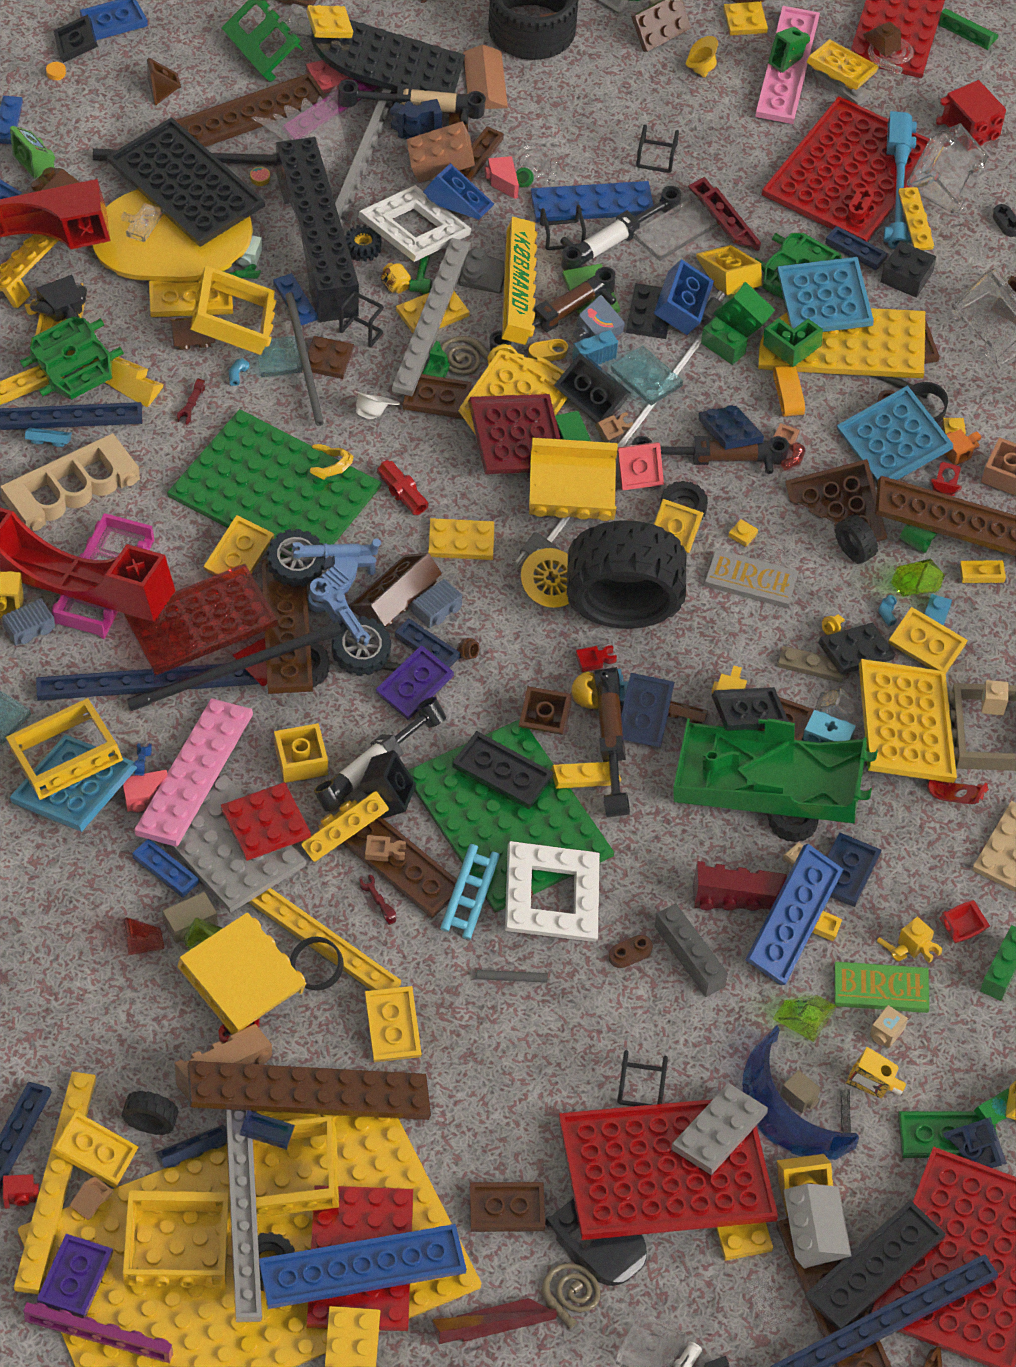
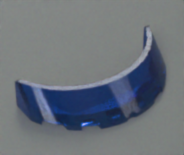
M776 1025L752 1050L743 1073V1092L768 1107L767 1114L757 1124L758 1129L771 1142L791 1151L792 1154L801 1157L825 1154L828 1160H836L856 1149L859 1136L857 1133L835 1132L813 1125L797 1115L781 1098L774 1085L770 1071V1050L772 1044L777 1041L780 1028Z

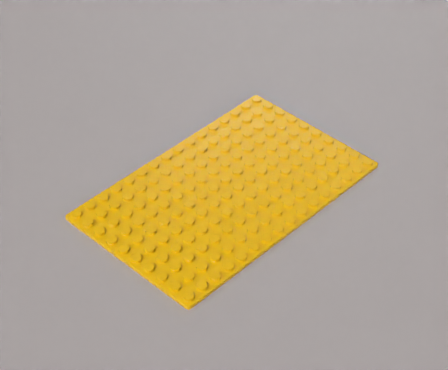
M320 1114L321 1117L332 1116L336 1125L338 1186L413 1189L412 1231L452 1225L399 1118ZM319 1115L299 1117V1118H301V1119H311V1118H315L316 1116H319ZM287 1119V1120H284V1121H282V1122H288V1121H291L292 1119ZM327 1135L289 1139V1142L288 1140H284V1142L281 1140L277 1144L272 1142L253 1144L256 1197L314 1190L315 1185L329 1186ZM227 1144L221 1148L204 1152L203 1155L197 1158L184 1160L175 1167L164 1168L112 1189L114 1192L111 1197L100 1204L93 1217L89 1220L71 1206L62 1209L43 1284L65 1234L112 1248L113 1255L86 1317L93 1318L97 1323L104 1325L109 1323L115 1324L121 1330L128 1332L133 1330L139 1331L152 1339L163 1338L172 1344L173 1356L169 1364L61 1332L75 1367H296L326 1354L328 1329L307 1328L308 1302L268 1309L263 1290L261 1291V1322H236L230 1194L225 1286L208 1288L205 1285H194L191 1288H184L180 1285H169L167 1287L143 1285L141 1287H132L129 1284H124L123 1267L128 1192H229ZM137 1211L133 1269L218 1270L221 1212ZM313 1211L257 1217L258 1235L260 1233L274 1232V1234H280L285 1239L287 1238L290 1244L293 1245L295 1252L311 1250ZM31 1222L18 1228V1234L24 1247ZM461 1241L460 1244L467 1269L466 1274L410 1283L409 1319L481 1288L482 1283ZM264 1251L259 1254V1259L277 1256L278 1254L273 1251Z

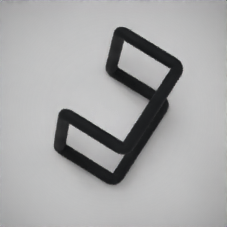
M644 124L637 151L636 166L642 169L670 173L672 171L675 148L678 145L679 130L675 131L673 143L646 139L647 125ZM643 142L672 147L668 169L640 164Z
M580 205L576 206L575 219L549 222L547 221L545 209L541 208L540 225L545 226L546 250L565 248L563 245L549 246V225L577 223L580 219L582 227L581 242L585 240L586 227Z
M351 292L339 308V332L343 333L355 320L368 327V346L372 347L383 334V330L374 326L373 321L382 312L384 306L358 292ZM353 296L379 307L369 322L352 316L343 326V309ZM372 329L379 332L373 340Z
M625 1050L617 1098L618 1104L627 1106L653 1105L622 1100L627 1067L661 1072L657 1104H662L668 1057H663L662 1067L628 1062L629 1051Z

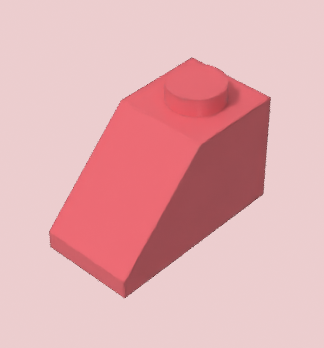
M512 156L488 158V167H485V177L490 180L491 186L512 198H518L519 184Z
M167 770L145 773L144 776H130L125 781L122 789L127 812H141L148 807L161 783L168 776Z

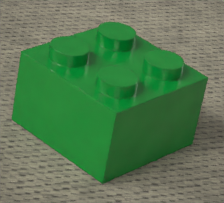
M744 282L723 299L713 314L745 337H749L766 323L775 309L748 283Z

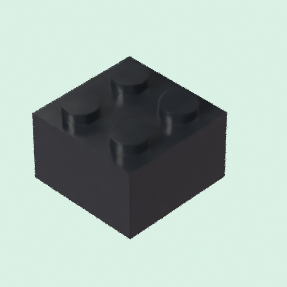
M900 241L883 267L880 283L917 298L934 271L937 256Z
M395 750L371 757L360 783L362 791L367 796L377 791L388 806L389 810L381 815L382 819L406 812L417 785Z

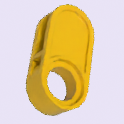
M562 339L532 343L528 349V358L537 359V357H540L549 362L563 359L567 356L568 344ZM561 347L563 351L555 352L553 348Z

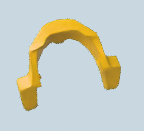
M314 444L312 446L313 449L320 450L332 457L342 456L340 461L326 468L314 467L310 469V473L323 480L326 477L343 473L352 464L353 455L342 448H330L322 444Z

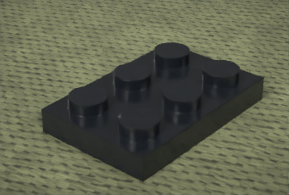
M635 283L626 333L661 339L667 338L669 323L654 314L662 287Z
M873 622L820 637L818 641L820 647L841 675L859 670L861 659L887 662L894 659L896 655Z
M775 687L714 690L712 694L725 731L765 729V724L758 723V719L768 720L769 718L789 722Z

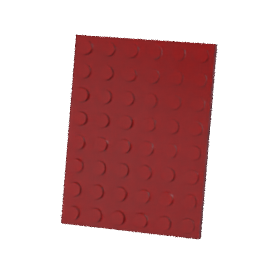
M838 96L765 185L761 195L832 230L838 226L868 242L895 208L897 166L895 156L886 154L889 119ZM912 133V137H916V147L911 149L905 166L904 188H910L938 153L941 144L918 133ZM860 188H869L873 191L874 198L866 216L858 221L851 219L848 216V209L855 193Z
M713 1099L559 1113V1124L581 1239L590 1240L777 1222L778 1213L757 1126L754 1127L716 1171L710 1175L673 1151L672 1143Z
M933 1147L913 1203L946 1233V1236L875 1301L871 1313L985 1254L999 1274L997 1279L897 1332L989 1367H1016V1177Z

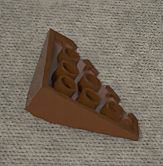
M868 459L785 481L789 499L792 503L796 505L800 503L809 508L808 511L821 519L825 517L834 522V526L850 515H857L872 529L877 542L888 539L883 517L875 515L877 493Z

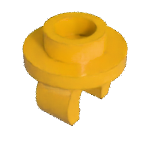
M839 614L825 617L822 620L824 633L830 635L841 632L840 624L845 619Z

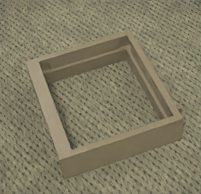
M954 683L952 692H948L949 705L952 706L950 719L951 723H953L952 737L955 744L956 769L1016 771V753L966 752L962 699L982 700L985 684ZM1008 685V701H1016V685Z

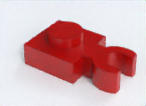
M608 645L603 650H598L597 646L576 650L575 655L581 672L603 668V662L607 664L616 663L617 655H608L613 653L614 647Z

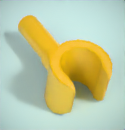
M881 937L877 939L879 944L891 952L894 960L901 961L907 958L905 953L908 952V949L905 945L902 944L895 948Z

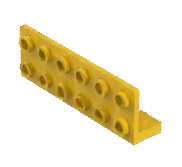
M33 234L23 242V245L11 254V257L6 262L0 265V291L4 292L12 307L19 308L31 296L21 278L59 240L49 236Z

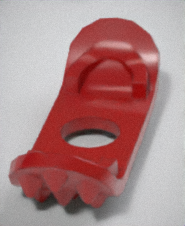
M929 780L927 783V789L933 797L942 801L963 804L979 803V799L983 800L984 793H987L989 790L988 783L986 782L984 785L977 784V786ZM967 790L964 796H955L958 791Z

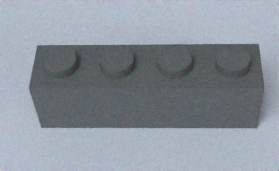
M677 903L658 912L654 927L704 996L707 997L724 988L728 976L727 971Z

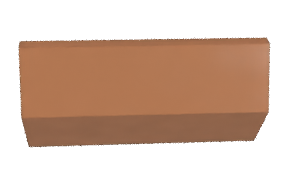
M483 44L464 51L467 94L472 91L483 93L486 97L485 109L508 108L502 52Z

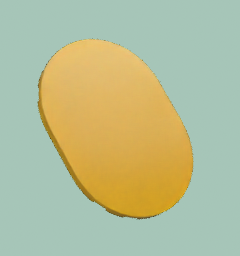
M137 189L122 195L106 207L111 241L95 244L93 249L99 262L106 269H110L116 272L118 276L124 278L151 281H197L205 265L225 271L232 266L234 261L239 257L241 258L250 245L253 228L249 216L199 247Z

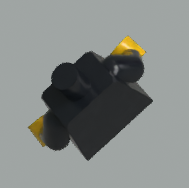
M69 275L37 287V301L33 299L31 304H24L28 315L39 312L51 317L56 322L70 317H79L78 314L82 312V305L86 301L87 288L83 283L76 285L73 275Z

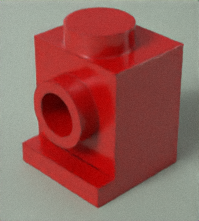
M33 1174L3 1176V1201L5 1209H10V1204L26 1206L29 1203H35V1198H38L40 1188L39 1183L34 1182Z

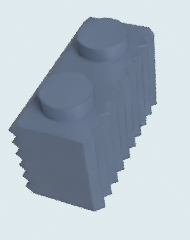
M443 579L427 590L426 593L413 600L412 613L428 628L435 624L440 625L450 613L454 614L460 610L463 595L446 579Z
M42 599L35 600V602H31L2 616L3 627L15 646L20 643L26 644L32 638L40 634L46 635L55 628L54 617Z

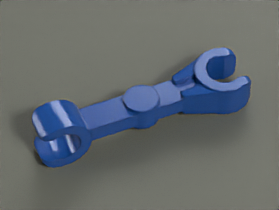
M141 743L137 744L136 776H144L146 756L152 754L151 744H148L147 747H141Z

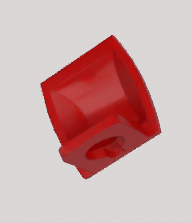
M942 462L937 478L930 479L933 491L949 496H954L961 491L962 486L957 485L961 471L960 466ZM947 468L952 469L955 473L954 478L949 480V483L944 482L945 479L942 476L943 471Z
M974 900L960 904L949 911H943L942 916L939 917L954 943L970 939L990 927Z

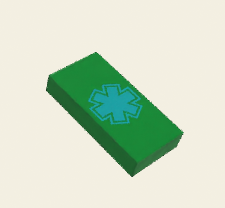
M1009 1088L974 1109L980 1120L991 1117L992 1123L995 1126L1007 1119L1005 1114Z

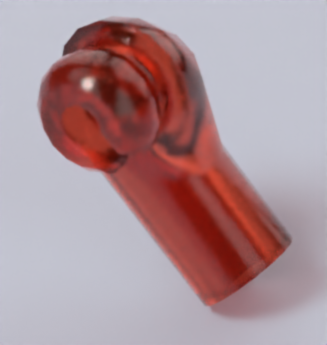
M794 443L791 446L792 457L781 461V466L785 471L802 463L806 450L805 446L801 445V443Z

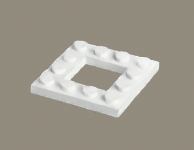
M416 185L359 211L358 215L359 219L414 262L448 246L451 238L460 240L469 236L471 232L469 226L446 208L431 202L427 195ZM415 209L436 225L437 228L414 237L396 223L393 218Z
M510 841L507 852L505 931L596 942L598 939L600 853ZM532 869L574 875L573 914L531 909Z

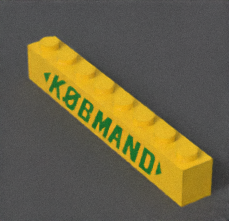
M512 216L506 230L502 339L526 345L528 338H532L535 326L532 325L535 312L532 310L536 300L533 298L536 285L533 283L536 278L534 268L537 258L534 256L537 250L535 241L538 232L535 231V222Z

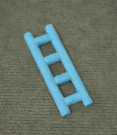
M469 844L440 927L445 932H449L451 926L463 929L462 937L471 940L500 857V854L497 852H491L489 858L476 854L478 846L474 844ZM473 862L486 867L482 879L469 875ZM466 883L479 888L475 900L462 896ZM458 904L471 909L467 921L454 917Z

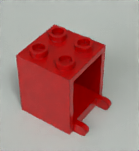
M980 80L947 93L946 97L941 98L940 104L945 107L943 115L936 119V124H946L968 149L980 147L985 142L996 140L1000 136L1006 108Z

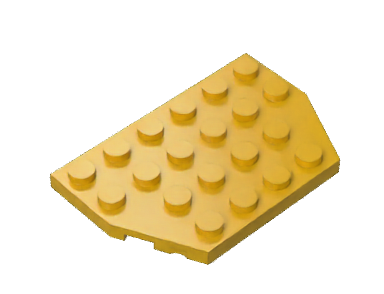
M499 350L458 411L474 434L475 429L468 403L470 397L550 394L556 416L568 399L567 396L554 386L565 371L544 358L537 357V359L524 357V354H512Z

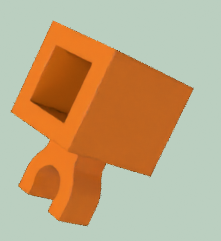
M961 429L949 432L946 435L953 443V449L944 454L953 465L970 460L974 449L980 446L978 441L982 437L977 431L968 437Z

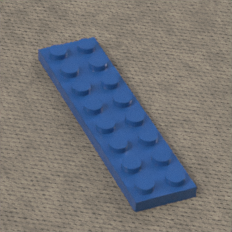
M456 1224L259 1259V1270L268 1309L466 1274L467 1270Z

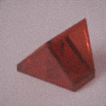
M121 917L128 955L165 948L161 928L128 917Z

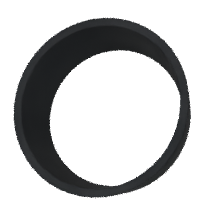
M920 382L912 385L910 389L915 395L931 393L942 400L944 410L933 418L939 423L944 418L948 406V396L945 390L932 382Z

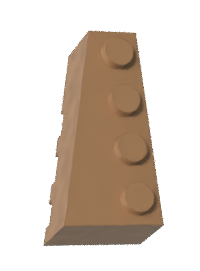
M254 1024L231 1035L226 1043L218 1041L212 1044L209 1051L203 1054L200 1051L191 1054L192 1059L189 1061L263 1065L272 1056V1044L258 1026ZM181 1059L175 1062L176 1085L190 1102L187 1068L189 1061L184 1063Z

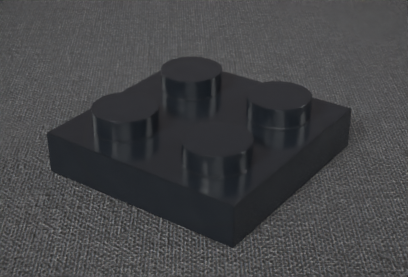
M88 14L53 31L59 56L63 63L98 47L92 21Z

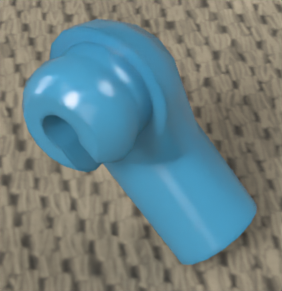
M888 595L884 598L878 609L879 614L888 627L895 625L897 619L892 614L894 605L897 603V599L893 595Z

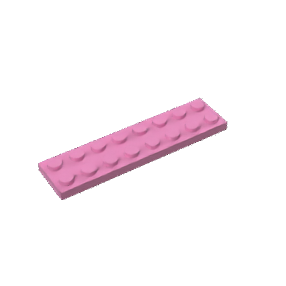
M782 6L776 33L796 27L810 36V42L806 44L803 57L783 73L768 63L755 117L794 124L808 66L806 62L811 54L819 21V12Z
M210 699L168 771V776L161 783L134 829L136 836L178 847L253 716L251 708Z

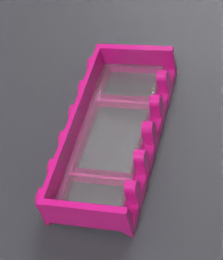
M104 513L101 520L96 522L95 532L92 537L88 538L86 549L79 557L91 560L112 559L121 553L126 544L150 550L154 542L153 527ZM61 594L58 603H54L52 607V615L56 625L60 624L99 635L102 639H105L118 611Z

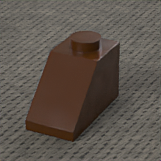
M887 22L863 34V37L885 57L901 50V31L891 22Z

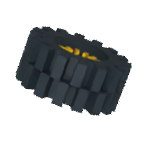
M365 224L361 228L360 225H356V229L352 227L350 231H347L345 238L352 259L356 257V261L363 259V262H367V258L371 261L374 257H378V253L381 252L382 243L380 234L371 227L367 228Z

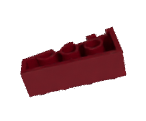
M697 861L693 881L694 908L706 911L713 908H723L727 911L735 909H747L749 911H756L758 909L771 910L787 879V874L763 870L750 873L747 868L743 867L729 870L725 869V865L715 864V867L705 866V862Z

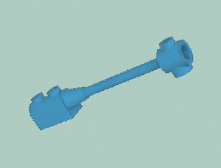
M890 111L886 154L895 156L897 166L895 222L890 224L889 227H885L883 243H888V246L895 250L900 241L906 244L912 243L908 226L903 223V208L898 191L899 188H904L905 166L911 149L916 147V137H912V133H916L917 122L912 121L913 118L909 113Z

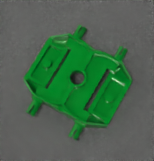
M775 233L772 241L781 245L778 252L767 263L757 257L755 258V260L761 263V270L763 272L762 288L783 299L778 273L776 272L778 266L842 259L840 253L805 233H790L786 238Z
M70 317L31 338L30 355L19 360L23 369L37 362L49 380L48 385L38 389L42 397L56 391L58 394L72 400L112 379V361L123 355L124 352L120 346L109 352L98 340L94 331L105 326L101 318L89 323L85 318ZM70 350L75 351L71 356L65 355ZM97 358L99 359L95 363L89 365L93 360ZM83 365H89L79 370L78 372L70 375L74 370L82 367ZM64 375H70L64 379L61 378Z

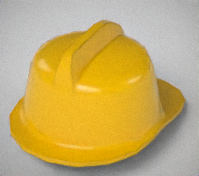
M706 36L696 41L690 49L686 60V66L692 68L695 73L700 74L703 78L717 64L715 54L718 47L717 38Z

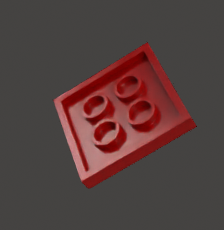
M285 782L221 804V811L246 861L311 838V832Z

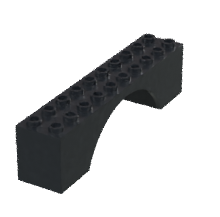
M316 137L276 142V174L284 203L292 205L297 219L306 260L310 295L315 312L318 315V323L339 320L340 305L351 292L359 293V282ZM353 296L344 307L343 319L359 316L358 297Z

